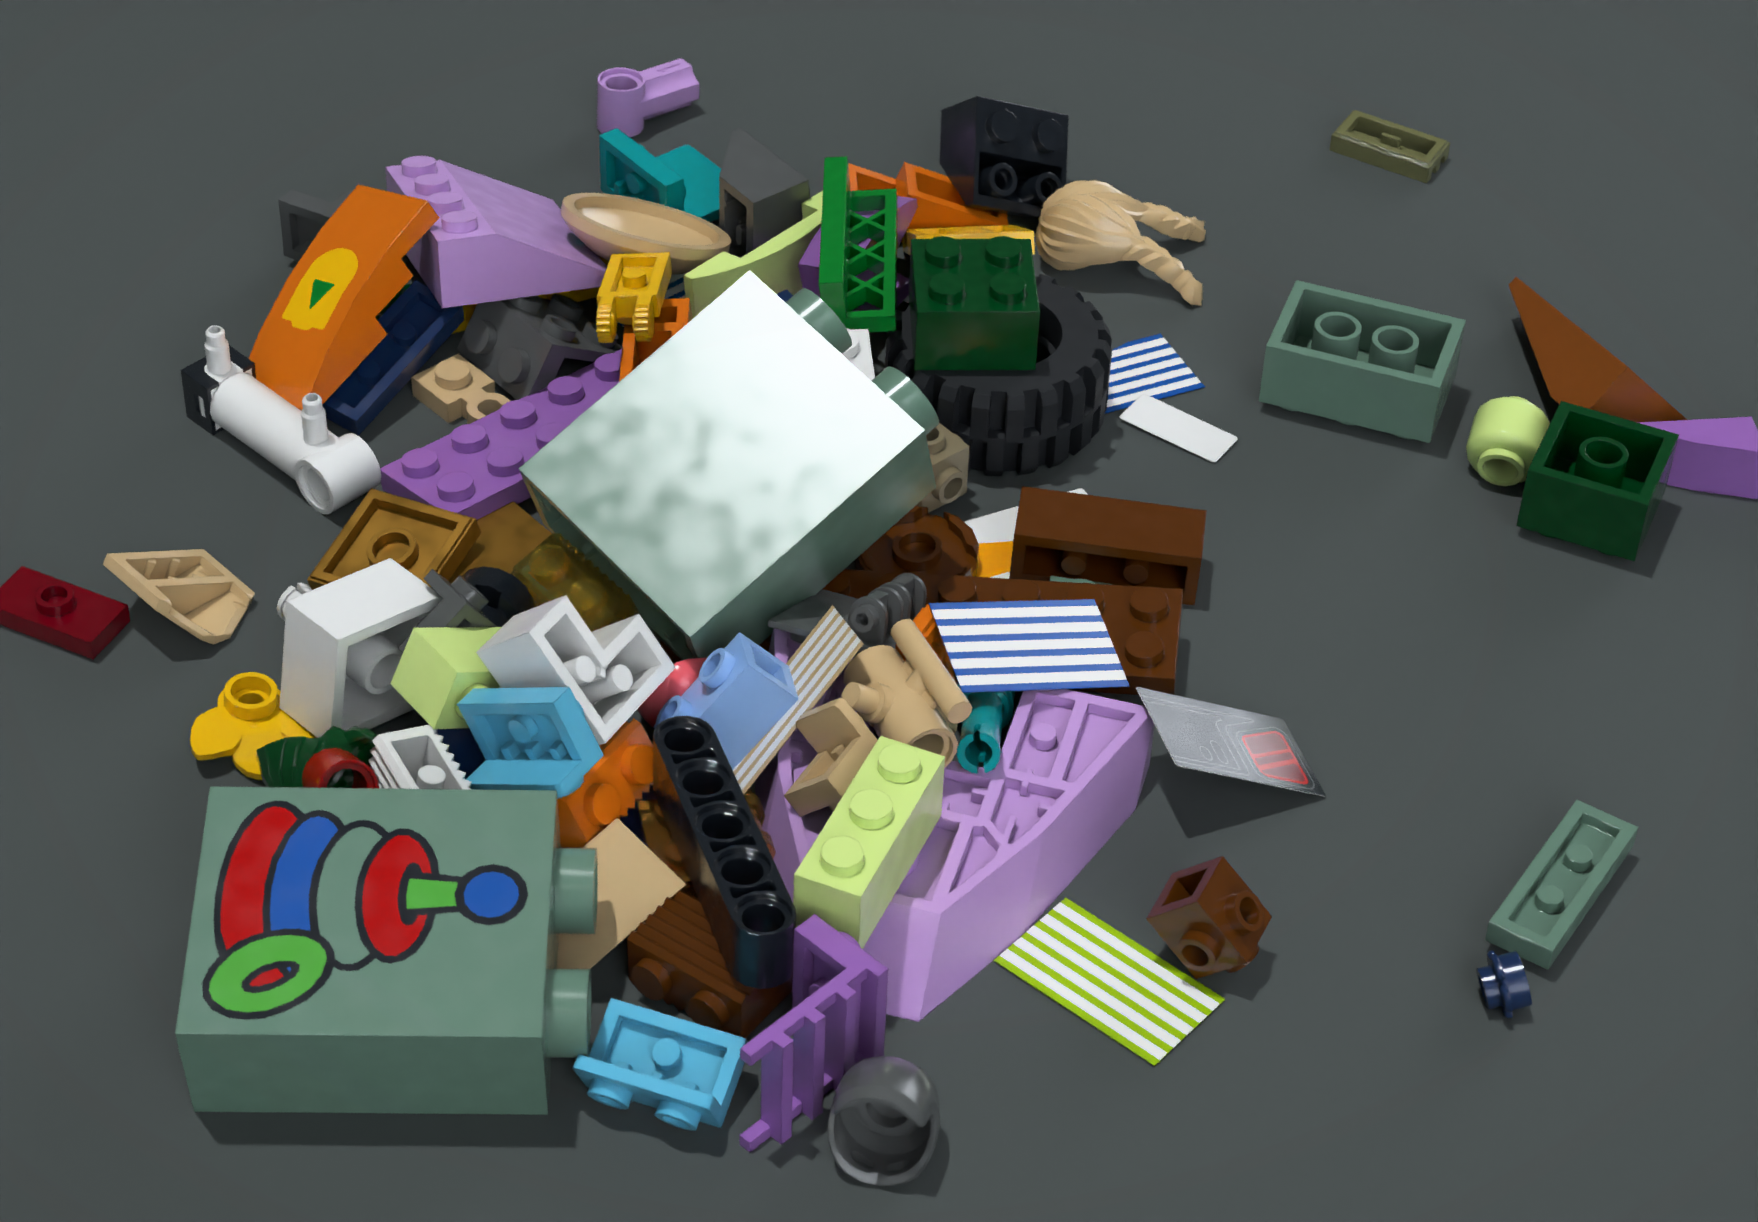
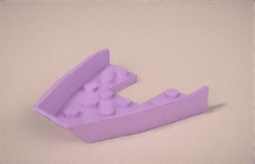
M773 628L769 653L786 664L801 644L790 638V632ZM847 666L813 708L841 698L845 688L843 680L844 671ZM1068 689L1023 691L1003 744L1000 760L994 770L992 769L984 773V768L978 766V774L971 773L956 761H952L944 768L941 817L863 948L865 952L888 968L887 1015L917 1022L927 1016L1027 932L1136 809L1150 766L1154 723L1145 706ZM865 722L869 730L874 733V728L868 722ZM798 728L755 780L756 823L792 902L794 873L833 813L827 806L800 817L784 797L785 793L818 754Z

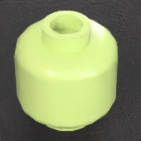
M1505 396L1491 399L1482 404L1474 416L1466 445L1467 459L1475 471L1487 482L1499 486H1511L1526 481L1529 466L1544 438L1550 421L1540 408L1524 398Z

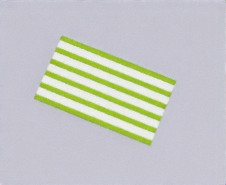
M1064 898L994 959L996 963L1153 1066L1162 1060L1225 1000L1216 992L1067 898Z

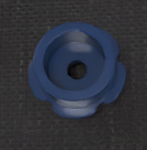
M1494 950L1488 951V966L1476 968L1485 1005L1488 1010L1501 1006L1504 1016L1508 1019L1513 1018V1010L1532 1006L1530 988L1523 964L1517 951L1498 956Z

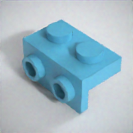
M570 687L473 688L457 703L486 759L466 779L471 781L470 788L473 790H556L557 799L576 791L584 782L583 776L604 756L585 719L583 708L575 699Z
M611 998L589 1057L581 1054L577 1055L573 1070L585 1086L589 1087L587 1095L605 1105L626 1110L629 1108L630 1102L634 1101L657 1108L655 1116L658 1119L682 1129L695 1131L699 1122L721 1128L745 1064L740 1058V1048L748 1043V1041L740 1036Z

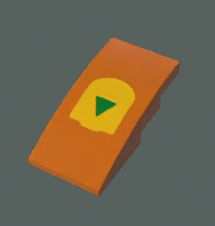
M359 184L355 187L315 236L287 278L261 327L249 359L255 363L256 379L301 411L303 409L302 399L309 393L318 394L322 398V405L387 335V332L378 322L376 316L413 277V274L402 258L439 219V216L427 200Z

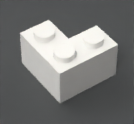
M566 595L514 615L476 652L501 688L570 687L575 699L582 706L585 719L599 745L606 743L676 668L640 614L591 632Z

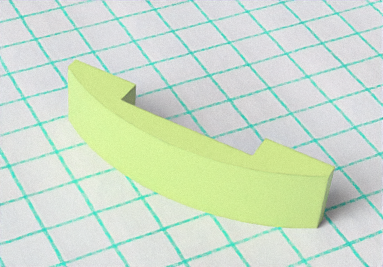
M823 190L801 203L803 220L748 254L739 258L722 251L683 275L685 298H690L692 319L749 270L776 294L788 290L794 295L803 288L798 263L821 227Z

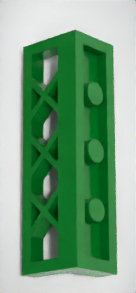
M848 156L824 157L819 264L820 298L835 312L847 329H868L869 332L896 331L897 189L851 191ZM881 210L875 213L874 215L870 216L869 218L863 217L855 213L860 211ZM867 238L878 242L868 249L857 245ZM867 269L878 274L866 282L855 277ZM865 302L882 309L852 311Z

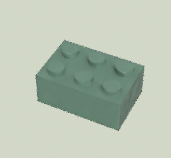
M1296 280L1266 345L1259 402L1280 406L1288 411H1300L1333 419L1345 425H1357L1390 433L1402 439H1414L1430 443L1456 377L1466 320Z

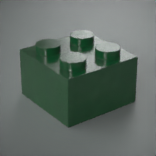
M945 236L932 239H911L908 297L914 370H1036L1040 308L1031 239H1014L1006 236L994 237L992 239H953Z
M1561 401L1527 471L1516 526L1538 532L1546 537L1558 538L1595 549L1606 555L1635 561L1665 493L1679 434Z

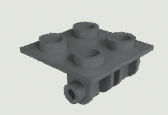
M902 573L891 582H887L871 591L868 596H863L859 599L822 589L816 595L806 598L769 619L768 627L790 632V638L802 644L833 605L863 642V646L856 655L869 647L877 645L891 646L895 649L896 643L891 637L893 625L902 619H911L913 621L920 610L925 608L927 589L921 578L912 573Z

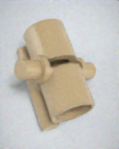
M902 619L893 625L891 637L906 657V661L891 646L877 645L863 650L849 662L844 671L843 682L845 688L841 698L845 699L854 711L874 728L878 737L884 736L945 756V768L952 762L957 752L958 741L955 737L957 723L963 722L970 716L972 706L914 621Z

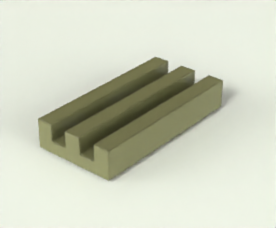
M1353 110L1331 135L1329 150L1427 184L1431 179L1432 172L1436 173L1440 168V162L1444 163L1447 160L1451 142L1358 110Z

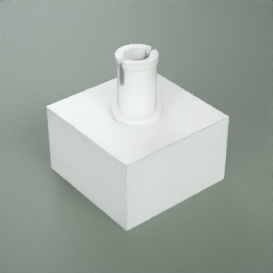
M388 558L314 590L301 582L297 583V590L294 586L288 587L282 593L277 604V614L285 621L279 708L317 738H320L332 726L345 731L353 726L360 727L361 729L365 727L372 729L414 710L390 684L403 654L398 647L411 634L413 628H416L417 624L442 600V597L392 558Z

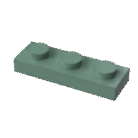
M1576 800L1490 919L1485 941L1509 952L1517 951L1519 957L1548 970L1633 848L1639 827Z

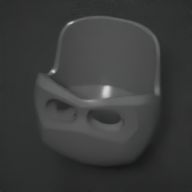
M878 1056L866 1058L854 1064L844 1074L835 1091L829 1115L828 1140L836 1165L844 1173L859 1181L879 1186L908 1183L918 1178L934 1152L940 1128L939 1095L933 1080L924 1069L901 1058ZM855 1161L864 1163L872 1167V1169L861 1167Z

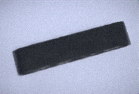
M675 716L665 719L656 726L653 732L654 795L728 969L736 981L747 987L766 989L782 985L791 977L793 972L796 911L792 899L714 729L706 721L692 716Z

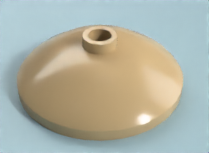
M604 193L571 194L563 199L560 211L568 228L599 257L609 261L611 254L670 252L672 275L690 272L722 251L728 253L731 244V238L724 230L700 217L669 206L627 196Z

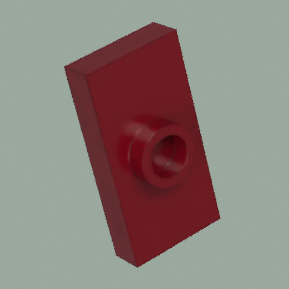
M21 566L0 587V625L93 660L131 621L128 604Z

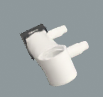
M213 325L205 331L206 342L204 345L206 357L181 370L186 414L190 420L212 436L224 429L296 480L306 501L316 511L324 515L331 514L367 493L371 488L374 489L381 482V470L371 448L362 438L353 433H346L338 437L327 429L326 411L322 406V398L318 394L309 393L305 395L302 399L303 409L302 411L256 379L255 363L229 345L228 340L225 339V331L222 327Z

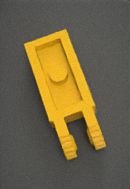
M670 252L611 254L597 294L596 332L599 343H613L617 332V322L632 325L637 342H651L654 334V317H659L672 275Z

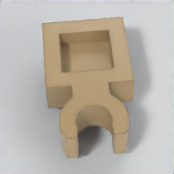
M460 354L443 360L411 378L413 396L447 423L464 417L467 420V424H471L499 410L505 403L510 402L506 396L495 393V381Z

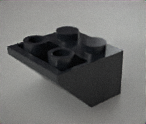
M975 96L941 110L939 163L968 207L1039 220L1044 202L1056 190L1066 185L1069 115Z

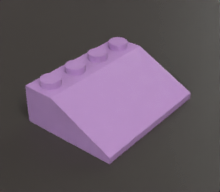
M429 156L408 157L402 160V165L385 167L387 191L427 200L439 216V219L406 255L442 308L600 287L607 266L598 255L594 254L568 228L561 216V209L552 199L442 160L436 161Z

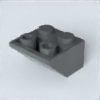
M740 127L731 131L719 176V228L724 230L731 238L728 253L741 258L803 220L801 203L810 198L809 180L801 172L795 170L766 145L760 143Z

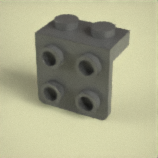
M553 294L551 300L540 298L539 296L478 303L457 350L514 399L519 400L546 388L555 379L564 358L595 362L600 356L615 353L622 349V347L616 342L618 339L617 334L613 343H599L596 323L591 322L582 315L584 307L569 297Z

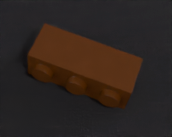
M1022 486L1014 531L1009 579L1049 581L1050 576L1087 579L1112 585L1183 589V604L1195 605L1202 562L1207 510Z

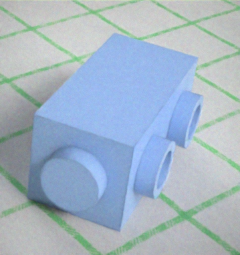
M739 632L725 648H718L707 657L700 669L699 677L682 696L676 695L665 703L657 716L654 730L659 723L675 716H692L706 721L714 729L733 770L798 701L799 698L790 668Z

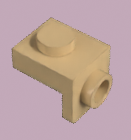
M837 698L806 711L795 722L798 730L818 753L784 795L800 817L827 806L831 811H834L877 742V738L866 726L862 717L843 698Z

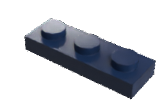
M415 280L378 320L387 332L385 338L322 405L326 411V418L359 436L464 321L463 306L442 308L428 286Z

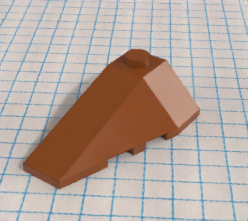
M1518 277L1511 281L1509 288L1549 394L1558 404L1564 401L1637 423L1687 420L1628 366Z

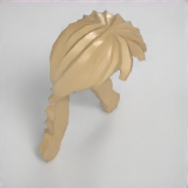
M1097 180L1068 183L1063 188L1056 190L1044 202L1035 233V242L1039 255L1055 269L1060 271L1076 270L1090 265L1115 263L1117 261H1137L1146 269L1153 271L1162 280L1171 284L1188 303L1202 307L1203 284L1197 281L1189 270H1185L1180 260L1171 257L1168 250L1158 246L1151 238L1141 236L1135 221H1140L1171 238L1189 239L1196 242H1202L1205 239V221L1198 220L1196 217H1183L1180 213L1173 212L1167 206L1155 205L1150 202L1141 203L1137 199L1120 192L1110 184Z

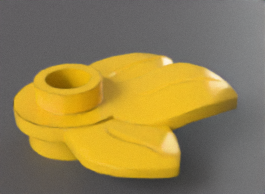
M245 672L237 674L227 681L224 689L219 694L217 707L200 714L195 719L191 727L190 747L193 756L199 761L232 756V761L240 772L249 778L262 780L256 758L257 749L283 738L303 736L315 739L317 737L279 708L280 690L272 678L262 673Z

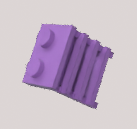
M816 914L794 929L792 1010L740 1048V1058L748 1065L752 1066L761 1059V1119L740 1134V1145L749 1153L770 1137L782 1145L792 1137V1120L795 1117L804 1113L811 1120H814L823 1113V1096L831 1089H837L844 1074L854 1064L866 1058L884 1056L888 968L865 952L851 935L842 931L838 932Z

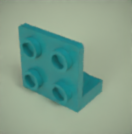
M618 128L599 135L601 191L605 194L627 196L662 204L690 213L708 222L719 218V176L721 168L690 145H683L655 157L641 144L636 143Z

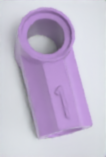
M680 58L639 72L634 69L619 67L601 72L598 75L597 129L601 133H606L618 128L628 137H634L643 131L644 120L690 106L692 101L699 99L700 90L692 65Z

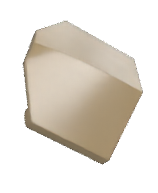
M204 549L107 553L103 563L107 569L158 613L194 637L213 645L231 638L255 595L254 591Z

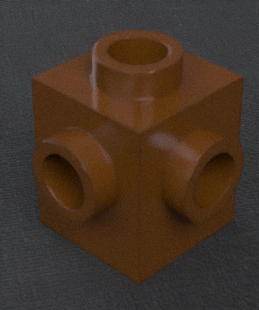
M1220 856L1172 873L1146 920L1193 977L1199 979L1224 970L1228 973H1233L1247 966L1259 952L1258 942L1268 926L1272 915L1224 856Z

